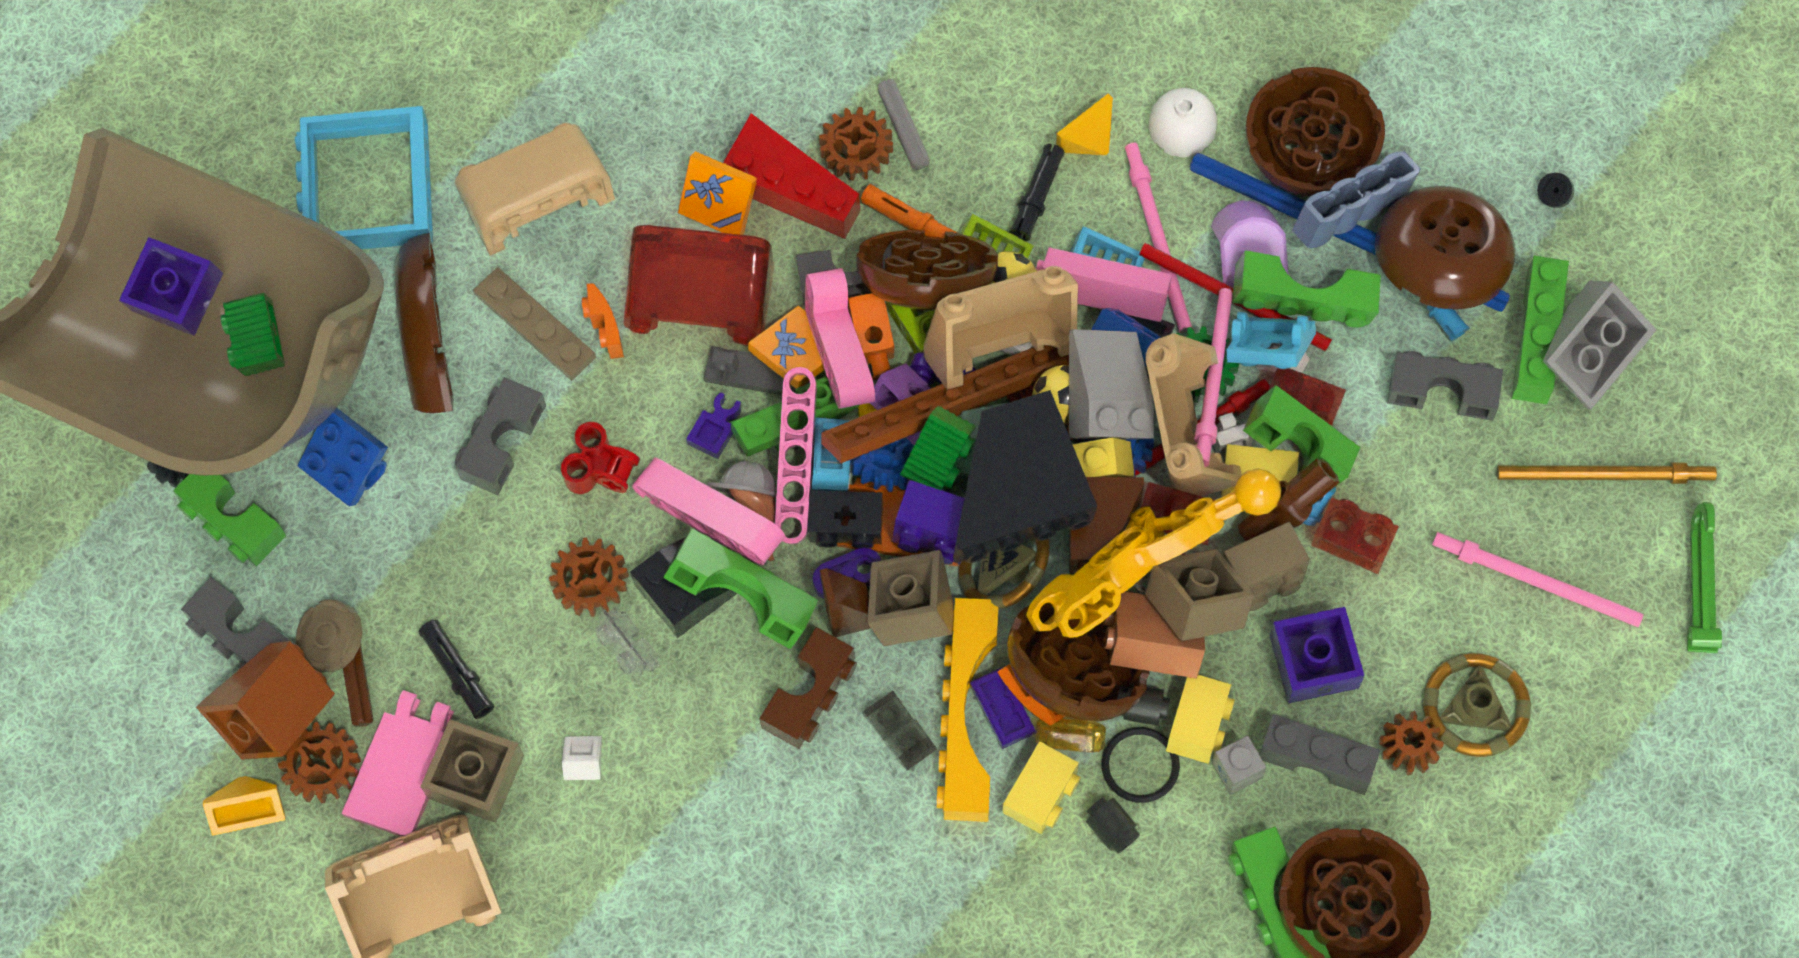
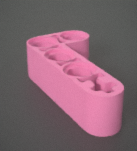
M838 268L807 274L805 278L806 315L837 407L841 409L875 402L872 376L848 311V287L843 269Z

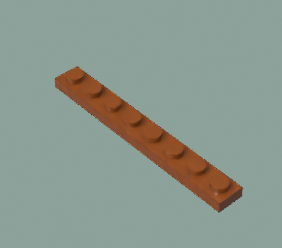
M1044 345V350L1036 351L1034 347L963 375L964 385L947 390L941 384L821 432V444L840 463H844L922 431L929 415L937 406H942L943 409L959 416L963 411L976 409L1030 387L1048 369L1060 365L1069 366V355L1061 357L1058 354V348L1051 345Z

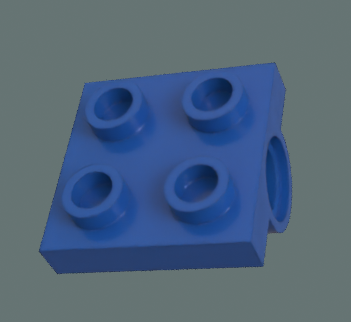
M336 408L317 427L297 466L350 507L356 505L364 491L370 489L384 474L387 463L382 458L388 447Z

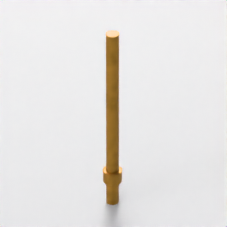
M1671 462L1670 466L1498 465L1497 475L1498 480H1670L1671 484H1687L1688 480L1715 481L1717 470L1716 466H1688L1684 462Z

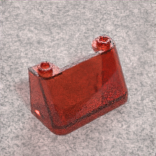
M653 225L634 227L630 246L623 321L625 328H629L634 333L648 334L650 330L658 327L659 321L726 328L728 335L733 338L734 342L748 345L751 340L765 331L774 273V260L770 242L760 237Z

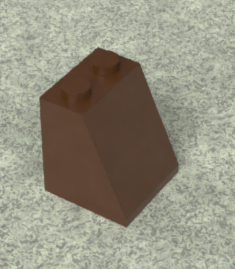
M1086 477L1096 501L1097 509L1094 519L1091 520L1089 525L1078 530H1071L1069 527V574L1074 575L1099 550L1125 530L1131 520V515L1141 508L1144 477Z

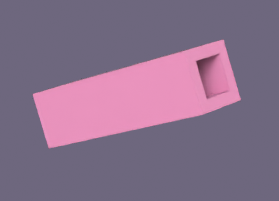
M1050 247L1048 248L1045 260H1038L1037 271L1050 266H1058L1069 272L1078 283V304L1099 309H1119L1126 315L1158 322L1162 320L1172 274Z

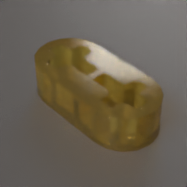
M1062 718L1050 726L1039 719L1036 723L1035 742L1038 744L1040 741L1053 749L1094 753L1104 749L1107 730L1105 726L1097 722Z

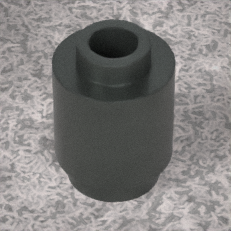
M1129 683V687L1119 686L1117 700L1129 697L1135 685ZM1146 686L1147 689L1139 702L1121 716H1124L1123 720L1158 726L1159 719L1167 720L1170 698L1163 697L1164 689Z
M1102 797L1086 811L1090 815L1086 820L1088 826L1108 849L1113 848L1117 854L1121 853L1140 836V833L1135 829L1137 824L1115 798L1107 802Z

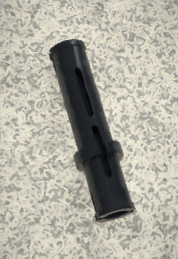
M1052 144L1044 145L1043 152L1025 196H1022L1018 201L1019 211L1009 233L1020 239L1023 233L1022 240L1024 241L1030 240L1038 217H1041L1045 211V199L1060 162L1065 155V151L1058 145L1054 144L1052 152L1050 151Z
M434 619L425 623L419 629V635L423 637L436 660L453 683L451 689L456 695L462 697L475 719L485 717L495 706L480 686L479 676L475 671H470L438 620ZM440 645H442V647L444 648V650L446 651V653L448 654L453 663L450 662V660L448 659ZM463 679L465 680V682L467 683V685L469 686V688L471 689V691H472L473 693H471V692L469 691V689H468L467 686L465 685Z

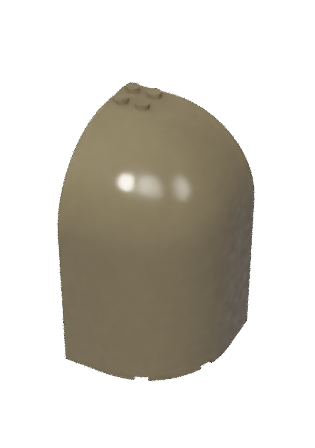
M101 128L84 134L69 201L55 238L60 243L51 261L44 259L35 275L29 281V287L32 288L23 299L15 297L0 310V393L170 470L195 475H223L238 472L257 465L302 439L323 423L339 406L356 380L365 357L384 290V280L378 266L363 250L326 226L114 132ZM148 237L207 259L223 272V276L195 336L137 314L119 301ZM265 293L273 301L285 366L264 371L263 373L244 376L236 368H232L228 360L227 348L231 347L230 335L224 333L220 317L225 314L223 303Z

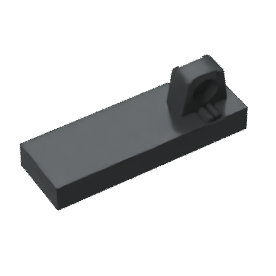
M711 346L704 374V381L707 383L782 395L784 379L750 352ZM790 384L791 390L795 393L796 388Z

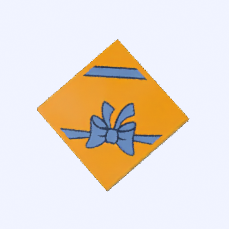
M695 151L689 159L678 213L739 240L745 232L757 178Z
M799 305L748 343V351L783 379L789 370L796 367L808 369L814 377L824 371L808 323L806 311ZM797 375L791 380L790 384L795 388H799L807 384L810 379L804 375Z

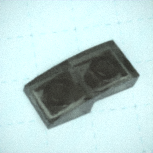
M891 691L862 712L906 771L937 750L919 722L912 718L894 691Z

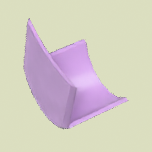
M1241 200L1227 205L1217 213L1211 228L1220 242L1223 283L1234 288L1235 264L1245 250L1279 256L1283 268L1289 275L1286 234L1267 207L1255 201Z

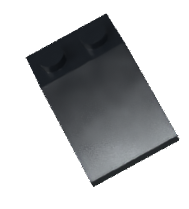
M685 537L660 549L630 571L635 587L677 638L738 594L726 588L714 587L693 595L663 578Z

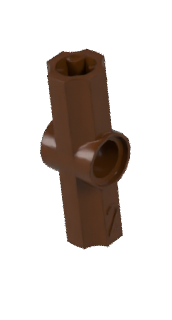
M1316 458L1289 482L1279 481L1281 496L1277 506L1268 514L1259 516L1250 514L1237 525L1238 532L1244 540L1248 541L1288 522L1291 523L1293 528L1304 523L1311 514L1312 505L1340 483L1338 475L1325 460Z

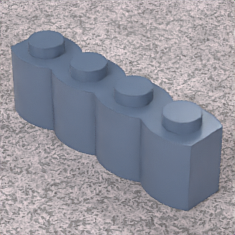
M1405 151L1391 153L1382 160L1380 165L1367 166L1361 169L1355 178L1340 180L1333 185L1330 191L1318 192L1309 197L1292 231L1307 248L1320 247L1326 244L1333 234H1343L1352 230L1358 221H1366L1376 217L1383 208L1390 207L1399 198L1409 193L1421 168Z

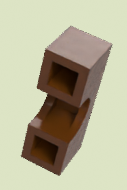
M817 627L797 657L799 668L810 673L815 678L814 686L803 695H791L778 688L759 718L762 729L800 749L804 741L810 743L813 740L820 726V723L816 721L823 710L829 712L832 709L839 695L835 690L842 679L847 682L851 678L857 666V662L854 661V647Z

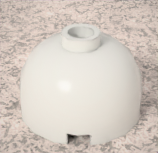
M1178 88L1170 90L1159 97L1151 110L1148 128L1153 142L1164 149L1165 153L1184 158L1203 152V149L1212 143L1215 139L1218 121L1214 105L1207 96L1195 89Z

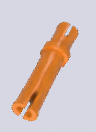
M872 184L866 187L861 196L862 204L867 205L909 230H925V236L945 238L946 231L958 233L934 219V215L929 212L924 214Z

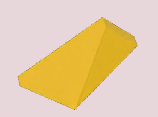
M1108 93L1057 133L1056 145L1061 147L1065 153L1107 155L1110 145L1113 97Z
M248 776L238 777L203 800V807L212 836L284 821L286 819L277 785Z

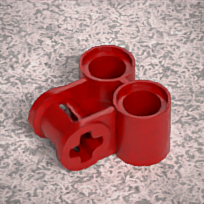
M590 421L580 425L575 432V442L579 453L568 455L561 464V472L566 487L574 494H585L591 491L597 483L612 491L626 493L629 487L627 480L633 467L638 466L640 458L627 449L610 446L606 431L599 423ZM590 439L601 440L595 447L584 446ZM582 469L587 471L586 475L582 478L574 479L571 477L572 473L576 470Z

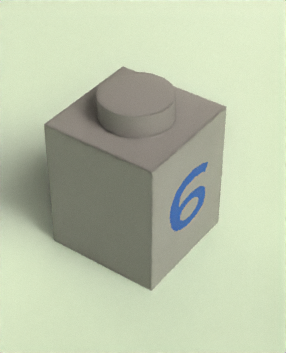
M1249 736L1216 751L1212 762L1230 795L1263 779L1266 766Z

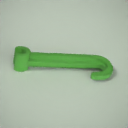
M1703 502L1697 505L1691 521L1692 626L1689 627L1687 633V650L1689 652L1718 653V648L1722 647V631L1720 628H1716L1713 532L1715 531V509L1711 502Z

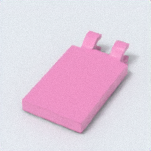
M405 690L401 692L395 715L386 712L383 714L341 813L344 817L398 836H404L416 831L429 801L421 789V784L449 719H452L454 711L450 710L451 706L436 702L429 722L414 717L421 701L417 699V694Z

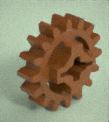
M862 107L857 109L856 114H851L850 110L845 108L844 117L840 118L834 113L832 115L833 125L829 123L823 124L824 134L819 135V144L822 146L820 147L821 158H826V167L828 169L836 166L838 177L848 172L850 180L854 181L856 174L861 173L862 177L866 180L868 179V171L873 170L879 174L881 172L880 163L889 164L888 153H893L892 130L886 129L885 118L876 121L875 111L872 110L866 116L863 115Z
M587 537L583 538L582 546L580 547L570 542L569 548L571 551L565 553L559 550L557 554L561 562L551 563L550 565L552 572L556 574L549 577L551 586L556 587L552 591L555 599L563 598L561 604L565 610L574 605V611L578 616L581 615L584 609H588L591 617H594L598 607H601L606 613L609 612L608 602L613 601L619 604L621 600L617 592L627 591L626 582L622 579L628 578L629 573L627 568L622 567L625 564L623 555L615 556L616 549L613 544L604 549L603 541L599 538L594 545L589 544ZM610 566L613 571L611 583L605 577ZM569 571L573 578L569 582L570 586L567 588L566 574ZM584 574H587L588 576L595 574L594 579L587 577L583 580L582 576Z
M314 722L313 731L308 732L305 729L284 754L283 757L287 760L279 762L278 767L282 772H287L281 779L285 785H291L290 791L293 795L298 796L303 792V798L309 803L314 795H317L319 801L325 803L327 794L331 793L338 799L340 798L338 790L340 787L348 790L352 788L348 778L349 776H358V770L352 765L360 763L361 758L358 753H353L358 746L353 739L348 740L349 735L346 730L342 729L336 734V727L333 723L329 722L325 730H322L320 724ZM342 751L343 763L341 769L337 767V759L341 756L340 752ZM310 755L315 759L325 760L330 769L325 768L323 765H314ZM300 756L301 766L296 769L297 759ZM329 780L328 782L323 784H316L318 781Z

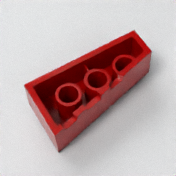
M752 113L750 114L723 163L757 178L753 200L846 239L860 213L859 193Z

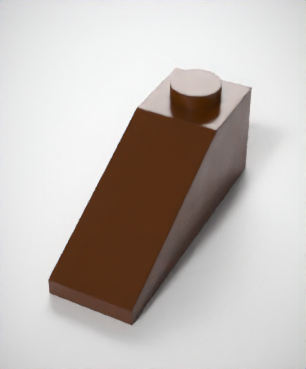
M828 568L820 570L824 603L833 636L840 637L871 629L867 623L869 594L866 583Z

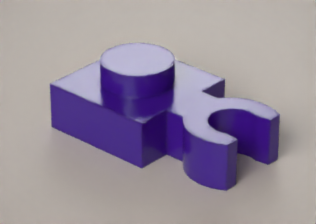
M719 393L714 399L715 410L713 414L703 410L686 438L687 445L716 459H719L733 435L729 421L736 419L742 409L741 402L738 400L731 409L722 408L726 400L723 393Z

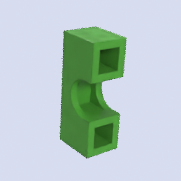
M1277 385L1255 402L1243 429L1245 433L1270 451L1274 450L1286 439L1293 441L1302 451L1304 458L1300 472L1316 458L1319 460L1323 459L1338 475L1340 483L1348 478L1360 450L1357 444Z
M189 474L173 490L180 501L177 505L179 510L191 520L196 516L205 523L202 526L203 530L215 541L218 542L221 538L230 544L227 548L228 551L241 563L248 559L257 567L286 537L281 526L255 503L241 515L234 517L223 515L224 506L233 497L235 491L230 483L221 475Z

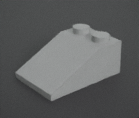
M1589 280L1567 307L1543 362L1587 409H1592L1651 338L1656 329L1613 282Z
M1069 330L1070 438L1106 439L1114 437L1122 440L1154 438V401L1137 332Z

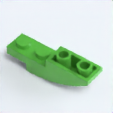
M827 376L816 380L815 419H840L859 406L839 409ZM810 383L796 388L795 393L803 394L807 392ZM782 402L731 422V431L747 457L773 446L779 451ZM800 410L791 413L788 419L789 426L794 430H801L808 423L807 414Z

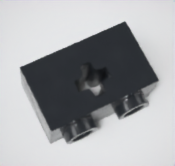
M810 490L808 520L810 542H816L817 546L824 548L836 547L837 543L852 544L855 548H872L874 544L882 545L883 494L881 492ZM844 516H849L851 519L848 522V526L841 525Z

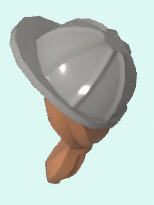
M750 461L738 462L725 471L720 483H707V486L716 491L730 493L738 503L774 523L776 514L774 498L777 497L775 482L770 471L760 463ZM772 553V555L768 558V561H773V560H775L774 557H773V553Z

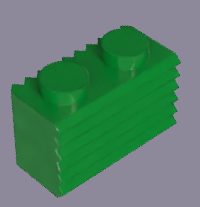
M260 293L223 303L225 314L221 315L220 319L224 333L230 335L231 347L227 348V356L232 368H236L244 376H250L251 374L263 373L264 371L284 367L285 361L272 299L265 293Z
M937 406L929 415L900 475L939 490H943L945 486L951 489L961 472L960 469L956 468L960 457L967 459L975 445L976 439L972 438L971 435L976 426L943 409L942 406Z

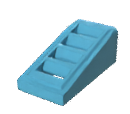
M1084 226L1077 234L1070 251L1096 257L1098 250L1101 249L1105 251L1102 259L1110 261L1112 254H1117L1119 256L1116 262L1124 264L1125 259L1129 258L1132 259L1130 265L1142 267L1145 259L1139 255V251ZM1085 245L1091 246L1089 254L1083 252Z
M815 419L812 490H848L850 460L841 464L821 462H839L827 449H822L824 446L821 444V432L851 420Z

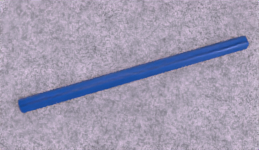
M1196 153L1191 161L1190 170L1295 219H1298L1306 202L1201 153ZM1356 224L1352 230L1346 233L1333 234V236L1376 255V233ZM1500 290L1496 297L1484 303V305L1502 312L1510 299V295Z

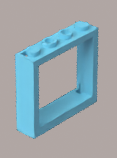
M423 106L301 117L300 132H297L295 137L296 149L298 152L301 151V161L296 162L297 180L302 182V192H297L296 194L299 213L319 223L317 140L410 132L414 224L335 232L354 243L360 249L403 246L410 238L425 233H430L431 242L433 243L428 120Z

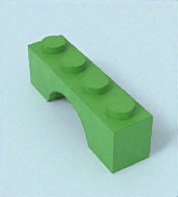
M1245 250L1235 264L1232 303L1243 304L1244 307L1253 310L1262 308L1277 310L1278 313L1287 316L1296 314L1311 316L1313 320L1321 322L1330 320L1345 322L1349 327L1359 328L1369 325L1379 313L1381 275L1346 269L1334 285L1321 289L1309 288L1297 283L1287 274L1279 256Z
M1534 255L1526 276L1523 300L1525 306L1524 325L1515 365L1511 399L1547 405L1554 390L1555 374L1547 367L1543 360L1563 316L1569 261Z
M691 528L680 545L663 577L693 595L714 587L726 588L740 594L753 607L758 618L759 632L788 649L793 647L804 632L818 602V599L807 594L804 590L782 580L771 571L761 568L744 558L741 554L731 551Z
M1276 826L1233 841L1232 854L1228 855L1229 864L1234 875H1241L1246 886V889L1242 890L1243 898L1249 911L1256 910L1261 923L1257 924L1256 927L1262 944L1264 946H1271L1275 958H1307L1298 950L1286 932L1274 899L1275 881L1284 872L1290 860ZM1294 926L1297 932L1303 935L1311 946L1322 953L1325 958H1331L1326 945L1319 943L1314 937L1313 930H1305Z

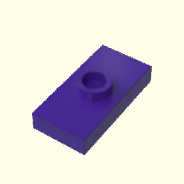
M1001 667L971 681L970 687L1001 748L1004 749L1034 735L1036 730L1022 703L1013 695L997 673L1003 668Z

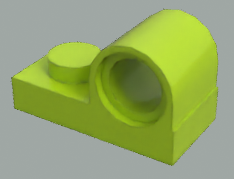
M886 301L888 313L914 354L924 353L925 333L929 330L935 311H928L918 316L915 308L903 307Z

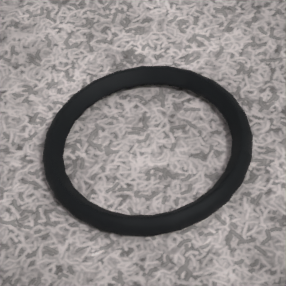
M1133 727L1115 735L1108 742L1101 761L1102 773L1110 789L1123 799L1136 803H1148L1166 795L1178 779L1180 762L1177 754L1170 753L1172 771L1167 783L1155 793L1148 795H1135L1120 788L1111 776L1109 760L1114 747L1127 737L1133 735L1151 736L1159 740L1166 748L1169 739L1162 733L1145 727Z

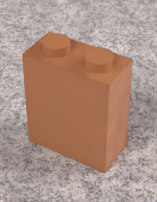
M1126 591L1121 593V601L1118 608L1103 621V625L1109 626L1105 632L1104 649H1109L1110 665L1197 679L1205 653L1204 637L1181 641L1145 594Z

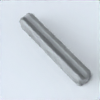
M893 79L880 82L878 84V92L912 168L920 170L927 167L930 163L929 156L896 82Z

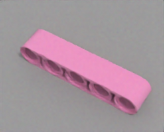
M803 367L789 370L783 381L775 525L782 530L783 523L789 518H797L802 524V531L799 536L795 538L785 537L783 539V542L788 544H798L808 535L817 383L812 372ZM797 375H804L810 379V387L803 394H796L790 388L791 380ZM799 410L805 412L808 416V423L805 428L801 430L792 429L788 424L791 413ZM795 446L802 447L806 452V459L799 466H792L786 460L788 450ZM791 482H798L804 488V495L797 502H789L784 496L785 487Z
M654 458L632 485L639 496L644 498L646 495L651 499L650 503L758 565L763 566L786 537L784 532L767 518L658 458Z

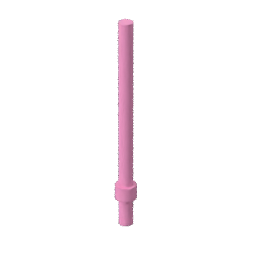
M1130 143L1125 146L1131 168L1128 173L1132 186L1137 188L1153 246L1171 256L1149 184L1152 181L1149 168L1143 163L1138 144ZM1160 266L1161 272L1172 274L1168 297L1179 333L1187 332V328H1192L1177 275Z
M1227 288L1219 291L1211 346H1215L1219 364L1208 367L1201 421L1196 425L1194 437L1197 448L1202 454L1204 467L1209 466L1211 447L1216 443L1218 431L1215 419L1233 292Z
M1437 532L1434 538L1433 546L1458 555V560L1468 564L1478 563L1635 627H1639L1644 614L1479 549V544L1467 539L1465 542H1462Z

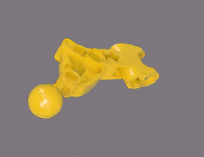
M1259 468L1246 471L1238 478L1233 492L1215 501L1209 497L1201 498L1191 503L1186 509L1173 511L1170 516L1160 518L1155 517L1151 507H1142L1136 510L1131 515V520L1125 530L1099 550L1087 564L1074 575L1067 573L1057 576L1034 598L1026 614L1033 629L1036 631H1050L1058 626L1062 635L1068 638L1079 637L1087 633L1115 612L1121 601V593L1131 588L1152 570L1153 566L1166 562L1204 542L1222 529L1224 520L1245 511L1246 513L1259 516L1271 512L1277 506L1281 496L1279 481L1269 471ZM1165 530H1173L1167 535L1163 532ZM1045 603H1051L1054 607V614L1046 622L1042 623L1039 618L1040 608ZM1080 619L1076 628L1071 629L1069 627V620Z

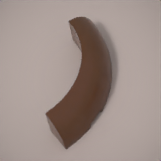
M430 233L410 238L400 247L395 259V296L401 348L413 408L422 413H442L453 411L454 397L445 352L438 353L437 349L443 347L436 295V261Z

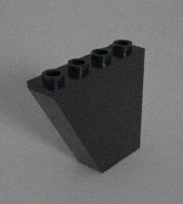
M1051 390L982 411L953 558L955 563L965 560L967 563L977 562L985 558L987 553L999 549L1002 552L1012 551L1021 546L1024 541L1034 538L1036 541H1043L1053 537L1057 531L1070 527L1071 530L1081 529L1089 525L1091 520L1094 519L1097 504Z

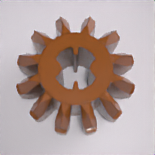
M1415 711L1410 712L1408 720L1399 713L1394 717V724L1386 722L1383 730L1386 735L1380 737L1379 745L1386 747L1382 753L1384 760L1395 758L1391 767L1393 771L1398 770L1400 765L1404 764L1406 765L1405 772L1409 776L1413 774L1415 765L1420 772L1425 773L1429 768L1428 763L1437 764L1440 758L1437 751L1442 750L1444 743L1436 739L1441 732L1440 727L1428 728L1431 721L1429 716H1425L1422 722L1417 721ZM1407 737L1411 742L1418 741L1416 749L1412 744L1405 745L1404 742Z

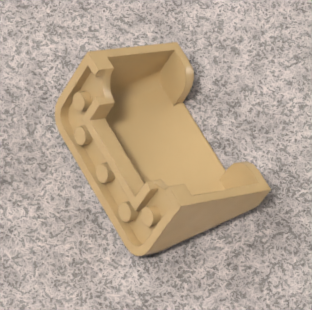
M562 123L549 133L477 165L465 166L459 171L455 179L457 191L490 256L505 249L503 241L510 233L513 238L519 236L518 227L578 200L582 207L588 205L587 199L596 200L599 207L615 200L610 177L580 127L570 123Z
M1050 266L1043 270L946 296L936 306L924 341L925 360L948 390L964 385L963 370L965 372L972 371V358L1030 342L1036 351L1044 350V345H1051L1058 348V354L1061 357L1069 355V330L1077 329L1078 283L1066 270L1058 266Z
M1173 333L1151 343L1146 352V365L1171 487L1178 496L1195 499L1234 487L1242 474L1240 466L1224 464L1221 454L1215 452L1210 454L1209 466L1204 467L1202 454L1194 440L1198 423L1191 391L1206 386V381L1203 379L1205 371L1210 365L1219 364L1215 346Z
M466 815L447 818L335 862L325 870V890L353 958H389L388 956L394 950V945L463 918L466 923L483 926L495 920L496 915L501 913V907Z

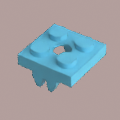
M1238 312L1237 319L1232 321V342L1226 350L1227 362L1240 363L1243 366L1273 365L1279 369L1297 367L1316 335L1315 321H1308L1307 316H1298L1297 320L1248 317L1247 313ZM1271 343L1282 345L1278 349H1266L1271 346Z

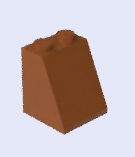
M291 641L267 645L196 707L241 760L283 757L335 695L327 685L324 675L309 664L304 658L303 650Z

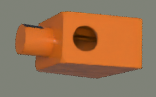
M873 293L848 298L850 317L872 380H878L881 374L891 370L889 359L894 358V342L885 300ZM875 339L880 342L876 344H871L868 341Z

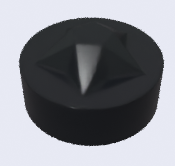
M1549 173L1538 184L1537 192L1539 199L1545 205L1552 208L1564 207L1570 203L1574 196V185L1562 173Z

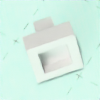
M1232 413L1218 417L1220 423L1217 424L1219 432L1217 433L1216 443L1213 445L1216 453L1221 454V457L1225 456L1227 444L1252 446L1253 438L1243 431L1246 423L1237 426Z

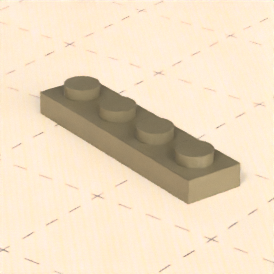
M499 267L473 289L475 296L571 381L597 358L594 351Z

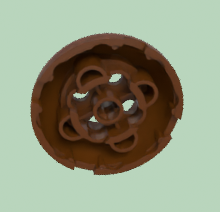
M1322 67L1293 69L1290 74L1267 82L1254 97L1246 119L1247 147L1255 165L1269 181L1288 192L1311 197L1318 192L1330 191L1338 181L1346 178H1355L1361 169L1376 164L1385 139V123L1381 109L1377 108L1375 102L1369 96L1370 92L1368 89L1347 74ZM1307 117L1302 125H1298L1294 121L1297 118ZM1334 124L1340 130V133L1336 135L1329 133V125ZM1294 144L1297 147L1289 150L1285 146ZM1321 154H1328L1332 159L1324 160Z
M1430 186L1407 193L1394 202L1386 211L1375 236L1377 260L1391 283L1400 291L1405 288L1412 294L1420 297L1419 302L1436 308L1467 309L1490 301L1499 294V291L1509 280L1515 263L1513 235L1501 213L1484 198L1457 187ZM1468 246L1471 254H1468L1464 248Z
M903 230L880 234L862 242L859 245V253H856V265L864 285L879 298L908 308L936 309L938 302L950 294H958L992 284L997 273L998 254L992 246L971 236L946 231L945 238L925 236V230ZM892 242L891 256L885 259L884 270L882 264L883 254L886 248Z
M1045 603L1040 608L1039 618L1042 623L1046 622L1054 614V607L1051 603ZM1029 606L1019 612L1008 635L1007 652L1009 663L1021 686L1041 705L1071 719L1095 722L1113 719L1125 714L1142 698L1147 689V678L1150 672L1110 665L1109 649H1104L1105 632L1109 626L1103 625V622H1101L1082 636L1068 638L1062 635L1058 626L1050 631L1034 630L1026 616ZM1080 619L1069 620V627L1071 629L1076 628ZM1129 683L1135 685L1129 697L1117 700L1119 686L1129 687Z
M1334 828L1311 837L1293 854L1280 882L1279 908L1282 922L1292 942L1307 958L1325 957L1311 946L1303 935L1297 932L1294 926L1305 930H1313L1314 937L1319 943L1326 945L1331 958H1409L1424 940L1429 929L1432 914L1428 893L1430 888L1418 862L1398 842L1371 829L1339 830V828ZM1341 878H1354L1356 885H1350L1346 888L1343 886ZM1322 900L1329 902L1332 906V912L1320 909L1317 902ZM1372 901L1382 903L1384 908L1383 914L1377 915L1371 911ZM1347 904L1353 905L1355 909H1351ZM1348 927H1356L1360 931V939L1351 937Z

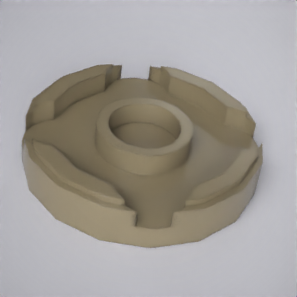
M325 599L318 602L321 604L315 608L310 607L304 613L298 624L295 640L296 645L303 650L304 658L315 670L335 672L344 668L354 659L361 644L363 631L361 619L354 608L338 600Z

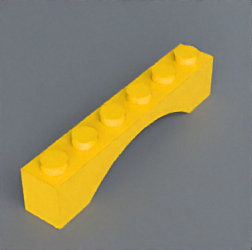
M955 598L952 627L953 643L952 645L945 644L944 666L951 667V680L943 679L942 701L949 702V715H941L940 736L947 737V750L939 751V772L945 773V786H938L937 808L944 809V820L988 822L990 776L978 761L970 744L965 725L964 711L970 682L973 680L976 671L985 657L997 646L999 609L991 603L990 599Z

